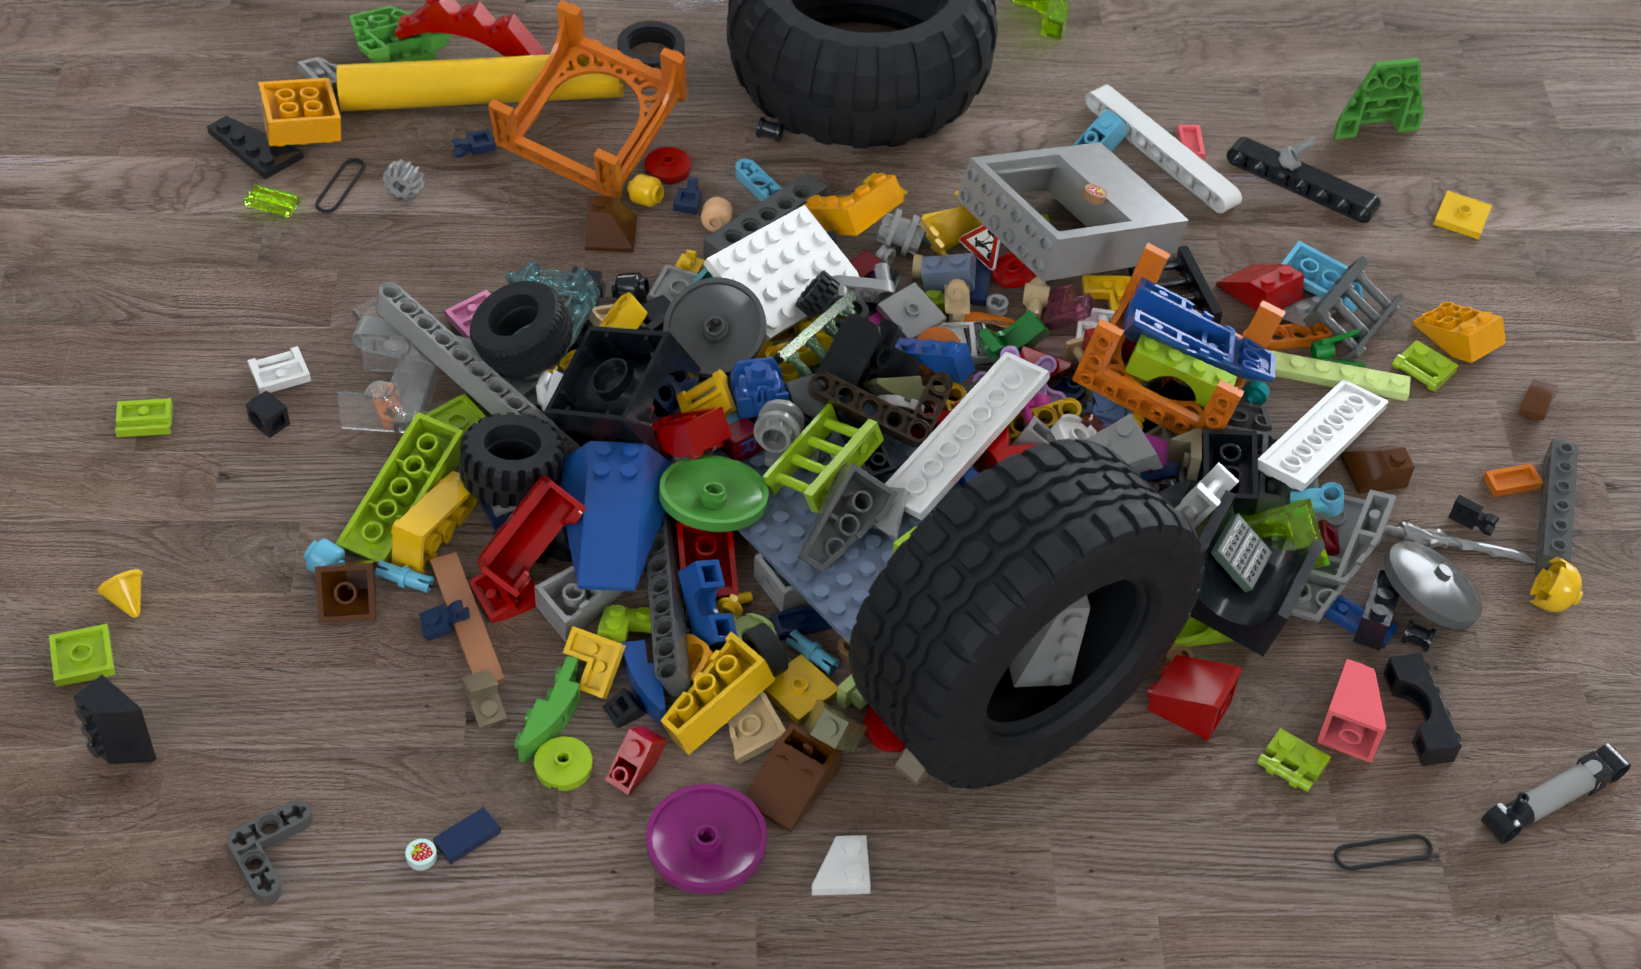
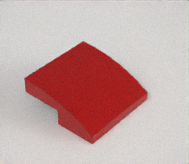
M483 572L468 581L492 623L510 619L536 607L535 584L532 579L522 591L518 589L520 594L517 598Z

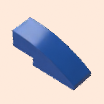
M645 640L622 642V644L626 645L622 659L630 687L646 712L660 726H663L660 721L666 714L663 686L655 676L654 662L648 663Z

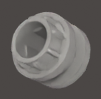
M897 208L896 212L890 211L883 217L876 240L887 245L888 249L890 244L901 247L900 255L906 256V253L916 254L925 230L919 224L921 222L919 221L920 216L914 214L911 221L901 217L903 210Z
M771 400L760 409L754 426V437L758 444L768 452L784 453L802 433L805 424L804 415L799 407L790 402V400Z

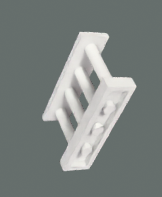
M1218 463L1182 499L1175 510L1195 529L1221 503L1220 499L1226 490L1230 491L1239 481L1224 466Z

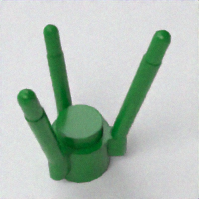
M1358 329L1331 338L1313 341L1310 344L1311 356L1314 359L1366 367V363L1331 359V356L1335 355V345L1342 343L1340 340L1350 336L1354 340L1359 338Z

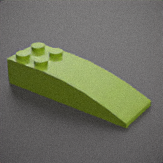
M417 412L335 544L363 558L375 560L377 564L380 560L388 562L392 557L393 535L391 534V528L394 522L402 518L411 506H415L426 492H430L440 479H444L451 471H455L460 463V443L464 431Z

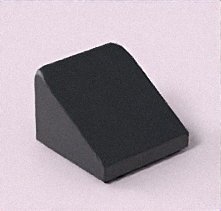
M624 688L602 706L617 728L646 714V711L636 697Z

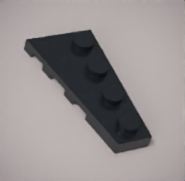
M224 116L207 126L208 133L265 180L304 158L303 151L291 145L281 147L269 146L265 133L228 116Z

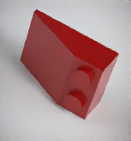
M1252 264L1216 282L1217 287L1255 311L1258 310L1262 300L1282 310L1303 299L1304 274L1287 264Z
M722 406L673 413L652 423L654 436L661 446V450L677 458L689 456L690 460L700 458L705 455V450L717 449L724 445V440L732 437Z
M677 522L680 571L695 561L719 560L725 587L718 591L716 598L729 597L731 593L739 596L733 531H705Z

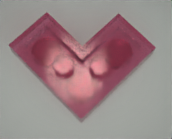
M1072 283L1050 290L1043 321L1044 325L1049 330L1091 317L1094 302L1092 296L1088 293L1075 298L1076 289Z

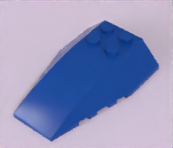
M1141 277L1125 313L1122 330H1124L1123 334L1127 339L1132 342H1138L1142 334L1239 378L1269 382L1274 380L1275 354L1248 337L1242 340L1235 335L1236 330L1229 325L1223 327L1213 322L1214 316L1206 311L1201 314L1192 308L1194 303Z
M590 441L564 457L561 488L586 507V510L574 525L569 523L565 526L578 589L631 592L636 590L645 568L648 554L651 553L655 537L659 533L663 517L667 513L659 499V485L663 473L672 465L669 460L646 444Z

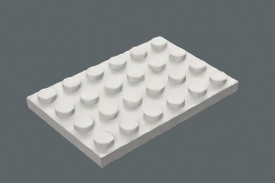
M805 205L708 257L703 263L713 277L729 278L738 281L751 289L758 297L767 320L765 343L808 318L806 314L795 306V303L807 285L822 271L825 270L831 276L860 277L853 265Z

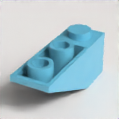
M1105 109L1074 145L1101 142L1107 149L1112 151L1128 132L1124 121Z

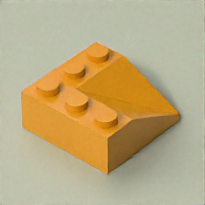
M330 78L258 82L269 146L281 147L294 144L307 145L309 143L341 141V117Z
M877 173L871 177L868 183L855 188V192L851 195H814L808 198L807 203L804 205L826 232L835 231L836 235L858 236L905 201L895 175Z

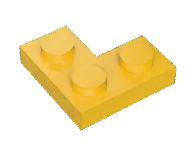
M1082 275L1083 299L1108 300L1109 310L1116 311L1131 276Z
M572 626L563 653L587 662L579 683L580 690L607 699L626 645Z

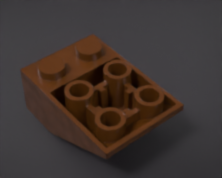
M791 723L774 744L745 796L757 806L762 816L791 832L839 771L841 750L834 749L810 735L808 731Z

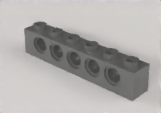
M809 173L804 174L705 237L703 256L707 259L806 204L807 199L814 195L827 196L828 187Z
M1552 439L1544 457L1542 474L1544 483L1541 487L1535 575H1538L1542 568L1548 570L1553 565L1549 563L1552 558L1559 557L1569 563L1571 562L1578 444Z

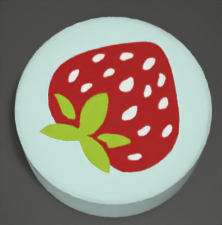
M427 839L412 841L405 851L408 865L415 870L429 869L435 864L437 859L436 847Z

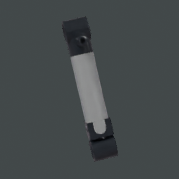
M1607 743L1596 751H1592L1579 758L1576 765L1527 793H1519L1516 799L1509 803L1496 804L1483 815L1481 822L1501 844L1508 843L1522 829L1586 793L1591 796L1605 788L1607 783L1616 782L1628 772L1631 764L1611 743Z

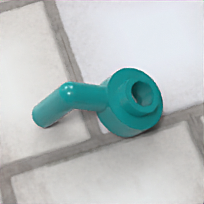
M1249 380L1242 388V391H1244L1242 396L1248 403L1264 404L1270 394L1269 387L1259 380Z

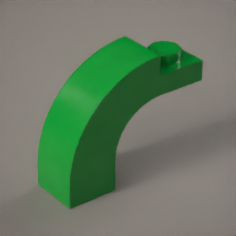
M1028 310L1016 322L999 332H993L985 327L978 333L983 339L978 346L988 359L995 364L1001 358L1000 353L1004 347H1016L1020 356L1023 346L1033 348L1051 332L1034 312Z

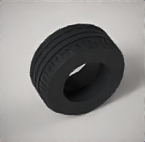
M519 281L501 287L483 300L472 317L469 332L473 346L487 365L502 377L519 379L534 376L554 365L567 351L573 336L574 326L573 320L556 290L547 284L537 281ZM531 324V325L528 326L525 330H523V331H521V332H519V333H517V334H514V333H515L517 330H519L520 328H522V327H524V326H526V325Z

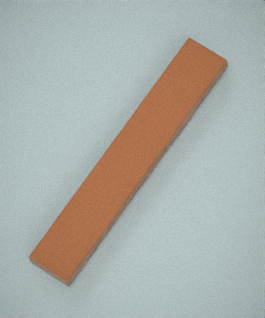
M457 552L430 559V565L444 603L449 608L452 602L461 600L463 608H469L470 618L454 623L453 627L471 675L489 669L496 679L498 686L504 685L505 678Z

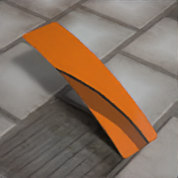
M983 312L964 314V322H980L1004 328L1016 322L1010 318Z

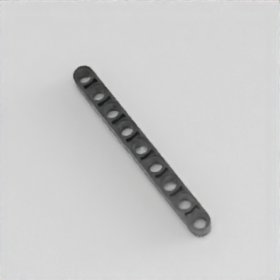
M666 513L663 517L660 531L655 537L651 553L648 554L646 559L655 676L669 695L680 696L688 690L691 681L683 593L678 575L680 562L676 519Z

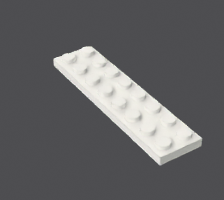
M1005 352L885 483L888 487L905 488L908 492L904 512L922 521L1050 379L1049 371L1009 352Z
M1343 379L1258 458V470L1269 477H1274L1284 482L1288 487L1302 492L1386 409L1388 401Z

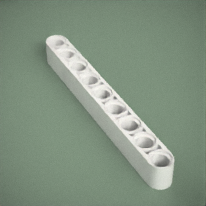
M1103 85L1086 94L1085 101L1092 112L1100 116L1107 109L1121 118L1128 132L1124 138L1215 212L1222 214L1241 203L1242 196L1236 186L1111 86Z

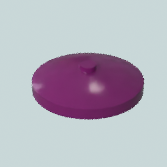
M697 784L671 793L654 809L646 828V849L653 868L669 884L690 893L717 894L742 885L759 869L766 853L767 828L760 810L744 794L723 785Z

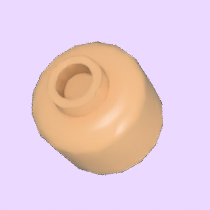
M712 197L708 199L701 213L702 225L711 232H715L732 220V205L725 198Z

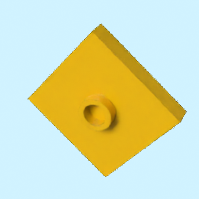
M1447 190L1433 225L1479 240L1492 205Z
M802 654L788 663L787 671L774 677L775 681L764 690L768 699L797 725L808 718L817 699L829 703L837 697L838 687Z

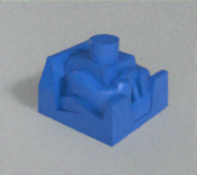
M774 357L742 360L735 363L730 372V388L737 409L738 419L758 416L762 406L771 400H789V394L786 392L783 383L781 368Z

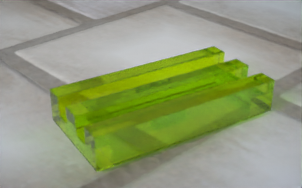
M256 184L253 186V191L250 190L248 193L249 197L246 196L244 199L245 206L290 217L300 202L299 195Z

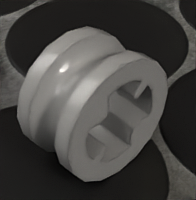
M883 244L878 249L875 257L891 266L896 256V250L893 248L888 249V246Z
M993 294L987 298L986 313L1003 317L1007 314L1009 302L1005 296Z

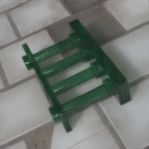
M851 289L773 356L779 365L784 361L787 364L791 363L802 377L813 375L798 357L799 353L797 350L802 345L806 348L809 347L822 362L827 352L817 341L818 337L815 334L822 329L824 332L827 331L834 339L838 327L835 325L836 321L833 318L839 313L846 317L849 314H857L853 309L855 306L852 304L858 297L856 293Z

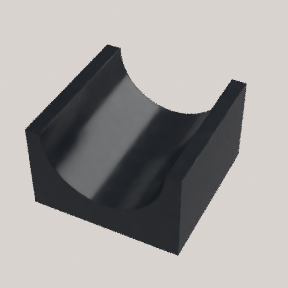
M589 326L544 413L580 447L585 442L588 443L590 441L643 443L659 453L661 446L654 436L651 421L655 393L666 376L697 378L701 368L668 331Z
M1226 490L1220 499L1221 503L1215 508L1199 536L1205 554V573L1198 599L1190 612V616L1264 657L1289 619L1325 543L1315 538L1311 544L1297 550H1281L1267 546L1272 554L1253 589L1244 592L1211 554L1230 517L1235 515L1233 502L1236 495Z

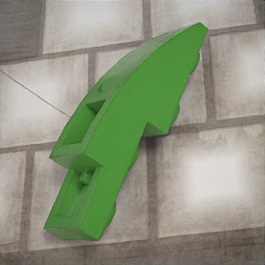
M566 657L563 666H558L555 686L553 689L549 688L546 699L537 698L533 709H528L524 722L526 726L523 732H518L515 740V749H518L520 762L525 763L535 756V753L542 744L556 738L574 715L581 701L580 684L576 683L579 676L578 658Z

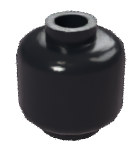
M640 272L620 273L617 275L615 283L611 284L612 296L616 297L617 300L622 295L631 293L641 304L645 301L650 291L647 277H643Z

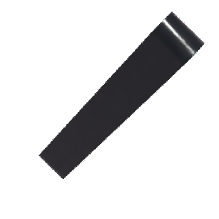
M1240 137L1226 154L1227 160L1233 166L1360 223L1369 222L1381 206V201L1377 195L1304 162H1301V166L1293 171L1289 168L1285 169L1279 161L1281 156L1279 151L1250 138Z

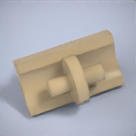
M961 279L950 281L944 288L945 314H949V322H964V314H970L969 285Z

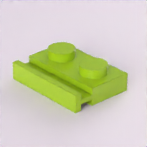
M172 399L117 401L116 436L133 437L171 434Z

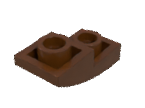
M1533 379L1525 394L1519 414L1525 415L1527 419L1534 421L1544 420L1549 413L1551 402L1556 396L1558 385Z

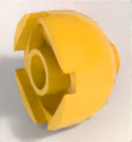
M1555 557L1549 561L1553 565L1548 570L1542 568L1536 577L1530 591V595H1535V600H1530V603L1545 611L1559 613L1570 608L1572 605H1577L1583 596V592L1581 591L1582 578L1577 568L1562 558Z

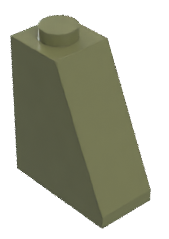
M817 699L804 724L809 734L834 749L855 752L868 727Z

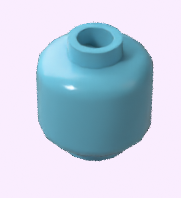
M321 539L318 542L314 540L303 556V559L306 560V569L314 574L315 566L346 562L344 561V549L327 539Z

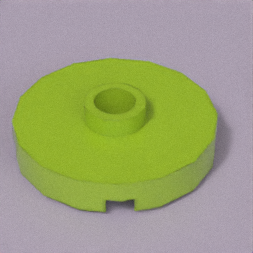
M560 736L550 739L542 744L535 753L534 770L537 779L550 789L551 787L558 788V791L576 789L590 777L593 767L592 754L590 749L576 738Z

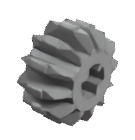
M402 159L397 162L393 161L383 174V186L389 188V194H395L397 199L400 197L405 201L411 198L414 199L424 187V174L418 172L419 166H412L411 161L407 163Z

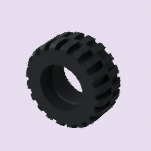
M507 412V415L497 413L493 414L490 418L484 417L480 419L478 424H472L463 434L460 443V478L470 494L473 493L476 499L480 501L485 500L491 506L496 504L501 505V508L509 509V506L517 507L542 475H546L560 486L564 463V443L554 427L549 423L545 424L543 419L538 417L532 418L529 414L524 413L522 415H515V412Z

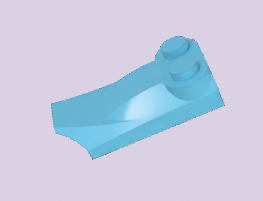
M1298 241L1281 263L1287 264L1304 274L1303 289L1317 296H1324L1348 267L1301 241ZM1352 282L1354 285L1353 289L1364 299L1362 286L1358 282ZM1346 295L1344 297L1341 296L1343 299L1342 303L1354 313L1358 307Z

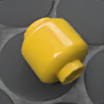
M638 174L628 183L627 192L632 203L652 208L662 201L664 187L658 178Z

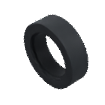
M642 21L631 24L622 30L617 39V50L630 58L641 60L652 68H659L661 70L660 57H641L631 52V48L641 43L655 42L664 44L671 48V50H676L685 56V40L682 33L674 26L664 22Z

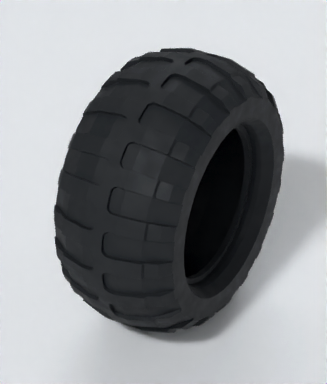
M728 0L727 43L730 49V58L741 87H745L751 100L762 113L768 117L777 118L778 122L783 124L786 130L795 134L803 133L815 138L816 142L827 145L835 143L853 146V148L868 149L869 146L882 145L895 147L905 145L906 141L916 137L927 138L934 135L945 124L954 122L968 110L975 95H979L992 68L998 34L997 9L995 0ZM865 22L891 27L898 31L863 33L841 30L826 24Z

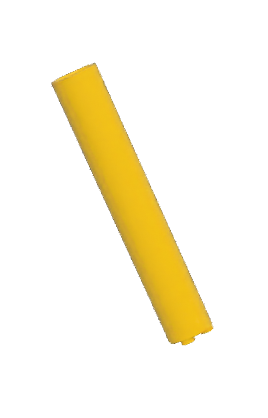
M550 55L337 65V89L340 111L490 104L492 99L501 103H520L542 71ZM580 56L577 62L580 66L587 67L590 60ZM570 63L571 68L568 71H573L574 68L572 63ZM600 73L582 74L561 84L548 101L624 97L623 84H619L622 81L616 77Z

